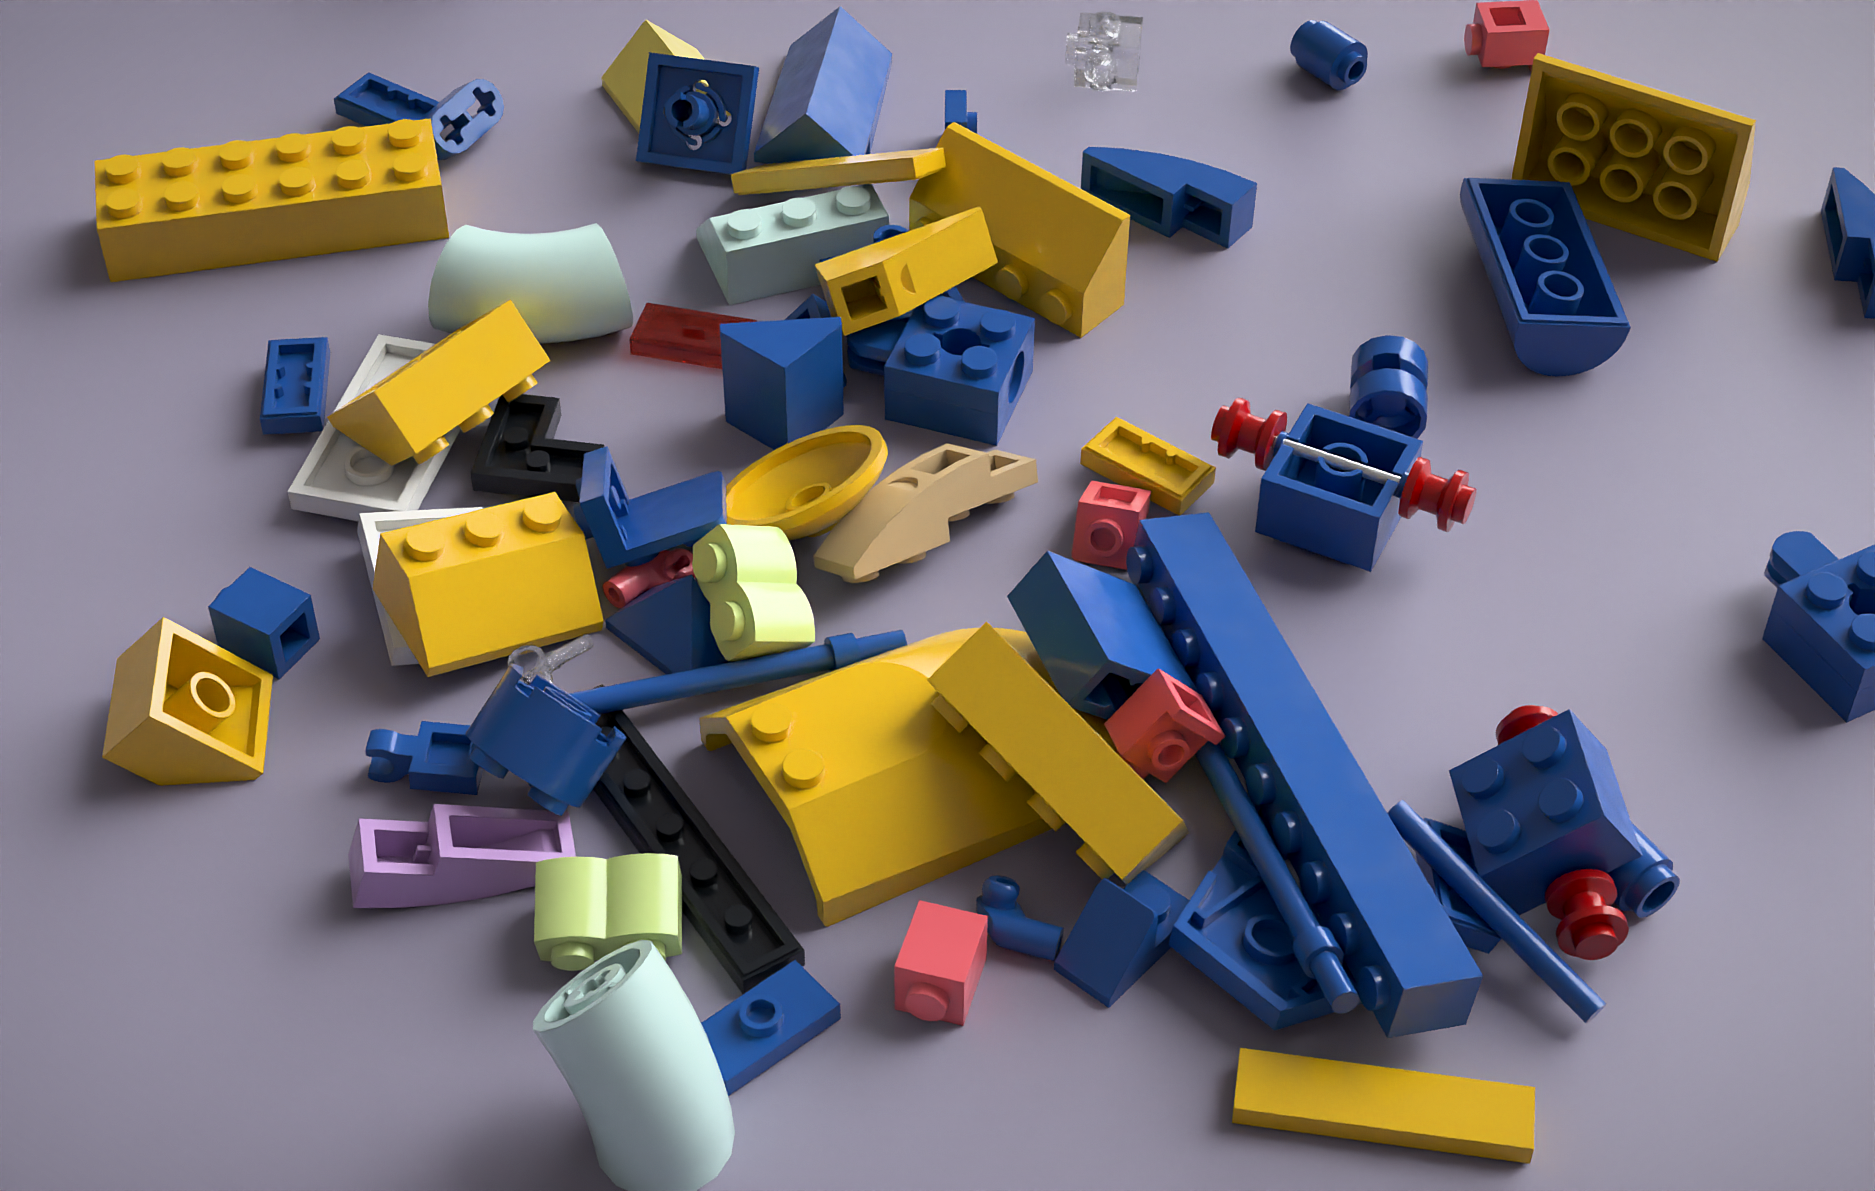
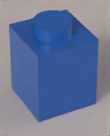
M249 567L230 586L222 589L215 600L208 606L217 645L269 672L279 680L320 640L311 595L252 567Z

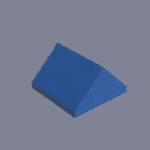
M841 317L720 324L725 419L728 424L769 448L776 450L794 440L825 430L844 415Z

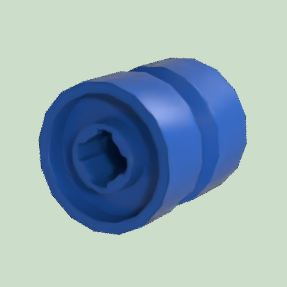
M1385 335L1371 338L1361 344L1352 355L1349 417L1418 439L1425 430L1427 422L1428 360L1424 350L1415 342L1402 336Z

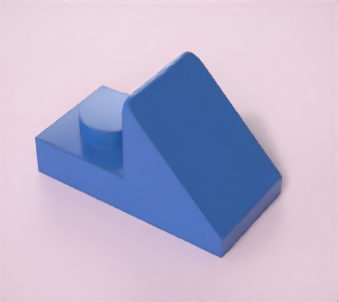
M1145 870L1141 871L1123 889L1110 880L1103 878L1096 885L1054 961V970L1110 1008L1171 948L1168 943L1173 925L1189 902V899Z

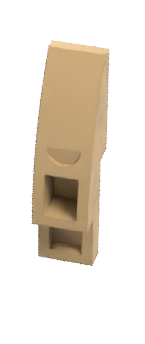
M948 443L924 453L898 468L874 486L860 503L837 523L814 554V566L817 569L840 575L845 582L860 583L877 578L879 570L893 564L920 561L926 557V551L950 542L949 521H957L968 517L970 509L982 504L1009 501L1015 497V491L1038 483L1036 459L1000 450H992L986 453Z

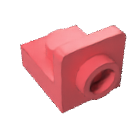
M1091 480L1078 501L1072 558L1075 561L1127 570V552L1130 547H1134L1139 520L1146 519L1149 513L1151 490Z

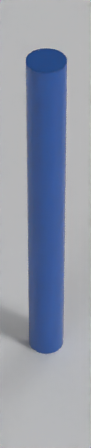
M1404 800L1399 801L1387 812L1402 839L1586 1024L1606 1006L1601 997Z

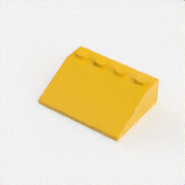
M1537 53L1533 60L1511 179L1569 182L1585 219L1718 262L1740 223L1751 179L1756 120Z

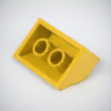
M510 299L460 327L327 416L334 428L389 465L393 466L411 456L419 465L449 445L443 435L457 425L465 433L492 416L494 412L488 404L503 395L506 401L510 402L535 386L538 382L532 373L551 360Z
M556 492L380 533L372 589L427 677L602 631L604 620L585 536Z

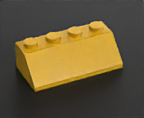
M955 122L948 125L936 148L943 147L946 167L940 172L919 178L909 197V231L979 206L982 209L998 263L978 273L973 278L1080 338L1122 307L1125 298L1130 215Z
M987 621L927 679L940 693L931 705L959 733L970 724L988 742L978 753L1006 782L1018 773L1034 789L1036 793L1027 803L1055 832L1065 823L1074 830L1085 842L1075 852L1101 879H1108L1115 873L1127 885L1141 871L1150 867L1189 834L1183 819Z

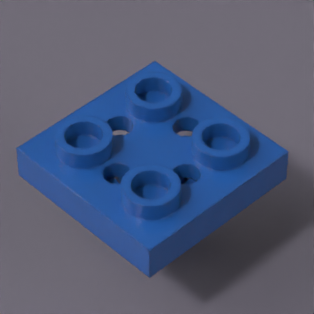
M649 52L636 161L724 174H733L746 170L759 67ZM701 80H705L708 83L709 87H706L704 84L698 82ZM696 89L705 91V92H707V93H706V94H702V93L696 92ZM726 111L731 114V122L727 126H722L718 121V117L720 121L726 122L728 119ZM691 136H700L702 139L701 146L696 150L689 146H696L698 144L696 139L690 138Z

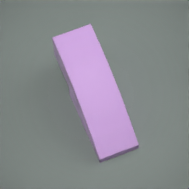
M433 804L428 822L359 818L348 853L353 908H407L444 905L493 897L535 886L536 862L552 858L576 857L569 812L565 811L560 816L549 810Z

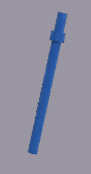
M903 630L855 638L853 633L826 637L823 645L569 694L596 713L604 714L825 670L831 672L907 645V640Z
M1207 741L1195 755L1295 939L1292 950L1303 972L1310 978H1316L1335 1013L1343 1014L1353 1010L1359 1003V996L1341 965L1344 960L1343 951L1331 930L1319 925L1220 743L1215 745Z

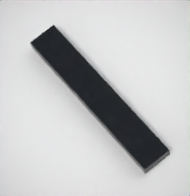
M602 684L595 688L604 687V685ZM619 710L599 714L601 716L595 725L602 728V734L607 737L615 726L626 736V740L593 790L640 854L655 853L678 856L682 874V912L741 993L745 994L794 960L801 966H804L805 950L624 711Z

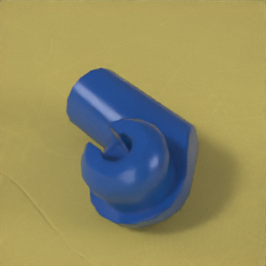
M1001 875L987 878L982 885V895L976 899L977 914L988 916L987 932L993 942L1004 949L1055 961L1060 952L1064 927L1026 918L1021 906L1016 902L1020 887L1012 878Z

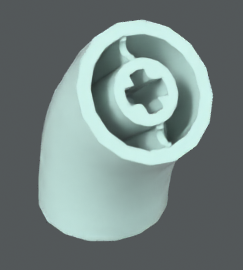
M597 223L571 230L537 234L504 233L464 225L457 229L446 242L431 280L428 298L429 320L434 329L453 333L465 324L510 299L540 344L570 342L599 337L633 326V312L622 271L607 236Z
M639 940L627 944L602 957L564 985L541 1008L533 1020V1031L552 1057L570 1087L589 1127L599 1166L616 1186L626 1191H697L718 1176L732 1154L735 1129L731 1105L707 1035L675 975L652 941Z

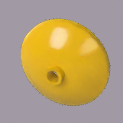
M864 425L834 427L804 436L768 453L744 469L726 486L727 524L779 527L789 541L806 536L817 537L831 531L844 516L860 503L879 478L888 455L887 445L881 433L875 428Z

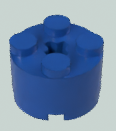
M511 664L466 731V736L473 743L469 758L487 772L501 779H504L507 773L511 771L528 782L531 789L527 794L530 798L549 811L562 816L569 805L581 808L626 740V736L614 726L606 737L601 733L602 728L595 725L601 715L537 674L530 685L519 681L522 677L523 667Z

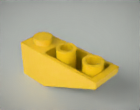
M978 206L817 263L815 268L831 317H841L842 334L845 336L899 317L997 264L998 261L982 209Z

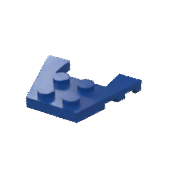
M1253 804L1274 841L1272 828L1259 805ZM1235 830L1226 843L1220 860L1212 872H1207L1174 923L1168 945L1273 1030H1279L1334 1013L1316 978H1310L1303 972L1292 950L1295 939ZM1280 853L1283 860L1286 861L1288 859L1287 855ZM1308 903L1319 925L1326 927L1315 906ZM1343 960L1341 965L1358 994L1357 982ZM1359 997V1003H1358V1005H1361L1362 1002H1361L1360 997Z

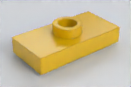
M1115 417L1081 448V465L1119 485L1151 490L1150 501L1177 515H1182L1215 482L1216 467L1118 417Z

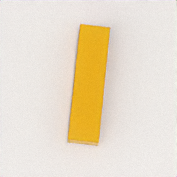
M939 147L762 164L731 174L734 193L749 195L916 180L942 171L946 167L944 149Z
M1240 1048L1232 1123L1530 1164L1534 1151L1535 1087Z

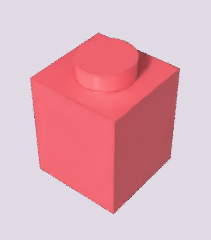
M919 900L894 966L895 1010L911 1013L913 1016L925 1021L940 1020L964 1026L987 960L988 916Z

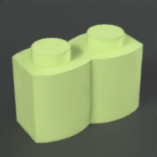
M719 524L693 545V572L701 591L710 602V628L719 650L727 661H740L803 649L815 642V625L812 610L804 592L796 584L797 569L794 553L788 538L779 527Z
M644 853L622 855L609 859L560 857L536 862L534 944L540 960L549 961L553 967L561 970H584L591 966L594 961L639 940L652 941L664 960H666V957L682 954V874L678 856Z

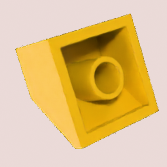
M162 617L117 658L102 758L159 786L256 780L264 771L273 675Z

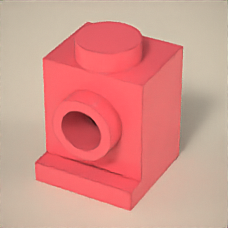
M1538 0L1476 3L1473 24H1467L1465 28V51L1468 56L1477 55L1482 67L1505 69L1512 66L1528 65L1531 72L1533 60L1537 53L1545 55L1549 27Z
M1159 668L1104 723L1117 748L1115 752L1143 780L1151 774L1165 783L1207 741L1217 745L1225 737L1203 696Z

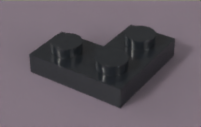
M522 394L507 402L504 396L501 395L470 472L473 491L526 497L556 492L562 501L579 502L580 498L576 488V479L582 477L584 454L605 446L604 444L553 439L562 416L560 398Z

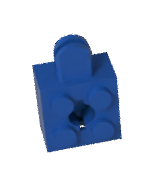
M936 296L916 307L907 323L890 319L848 334L847 360L852 369L884 376L885 420L997 446L1033 372L1035 318L1002 309H993L962 302L949 297Z
M1792 531L1783 533L1776 538L1769 555L1770 559L1764 572L1765 577L1777 588L1762 640L1846 723L1875 710V544L1838 559L1810 532Z

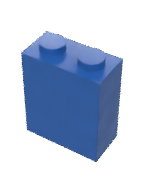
M1047 551L1007 595L1059 694L1072 708L1108 720L1158 668L1198 693L1197 688L1135 584Z

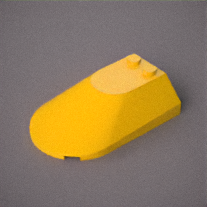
M979 628L960 629L934 635L699 718L701 741L706 749L713 751L733 743L791 829L815 894L817 915L824 926L828 927L1052 829L1027 803L1036 793L1034 789L1018 773L1006 782L978 753L988 742L970 724L959 733L931 705L940 693L927 679ZM994 628L1059 694L1027 633L1013 629ZM1074 709L1114 751L1117 750L1104 725L1107 721L1106 719Z

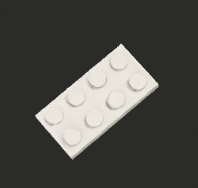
M378 334L334 412L435 344ZM328 421L288 490L291 509L359 521V513L418 510L461 429L457 425L443 435L449 445L425 462L418 465L413 456L391 466L334 428L330 421Z

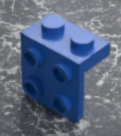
M608 446L584 454L582 477L576 479V488L580 500L578 503L573 504V511L576 522L584 533L585 540L594 537L607 569L621 564L629 567L645 564L653 560L660 551L681 544L693 547L697 541L717 525L727 524L726 482L720 471L711 472L629 499Z

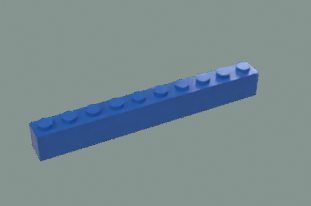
M1209 512L1139 520L1134 547L1128 549L1126 557L1129 578L1133 584L1139 585L1152 614L1162 627L1172 648L1197 688L1198 693L1205 699L1225 734V737L1221 740L1225 754L1231 759L1234 758L1246 780L1247 791L1251 801L1256 806H1260L1272 828L1277 849L1280 853L1287 855L1300 879L1304 898L1309 904L1315 906L1326 928L1331 930L1343 951L1344 961L1357 982L1358 994L1363 1006L1367 1010L1373 1011L1387 1038L1466 1025L1483 979V974Z

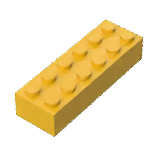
M431 118L422 120L402 119L390 124L366 127L346 126L334 131L310 134L290 133L278 138L254 141L234 140L223 145L191 149L179 147L167 152L135 156L123 154L110 159L94 161L97 233L110 283L449 238Z

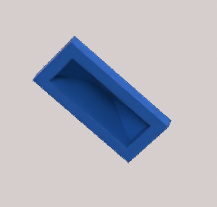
M692 574L650 588L605 619L606 629L666 675L735 662L727 661L717 646L710 628V604Z

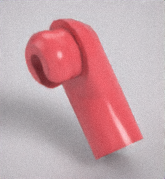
M676 548L671 551L663 550L653 560L634 567L626 566L604 582V594L613 606L622 608L654 586L691 574L695 579L692 566L693 553L684 548Z

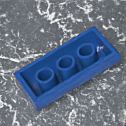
M1464 178L1460 190L1461 207L1520 361L1536 373L1559 377L1586 372L1612 357L1625 342L1631 326L1569 182Z

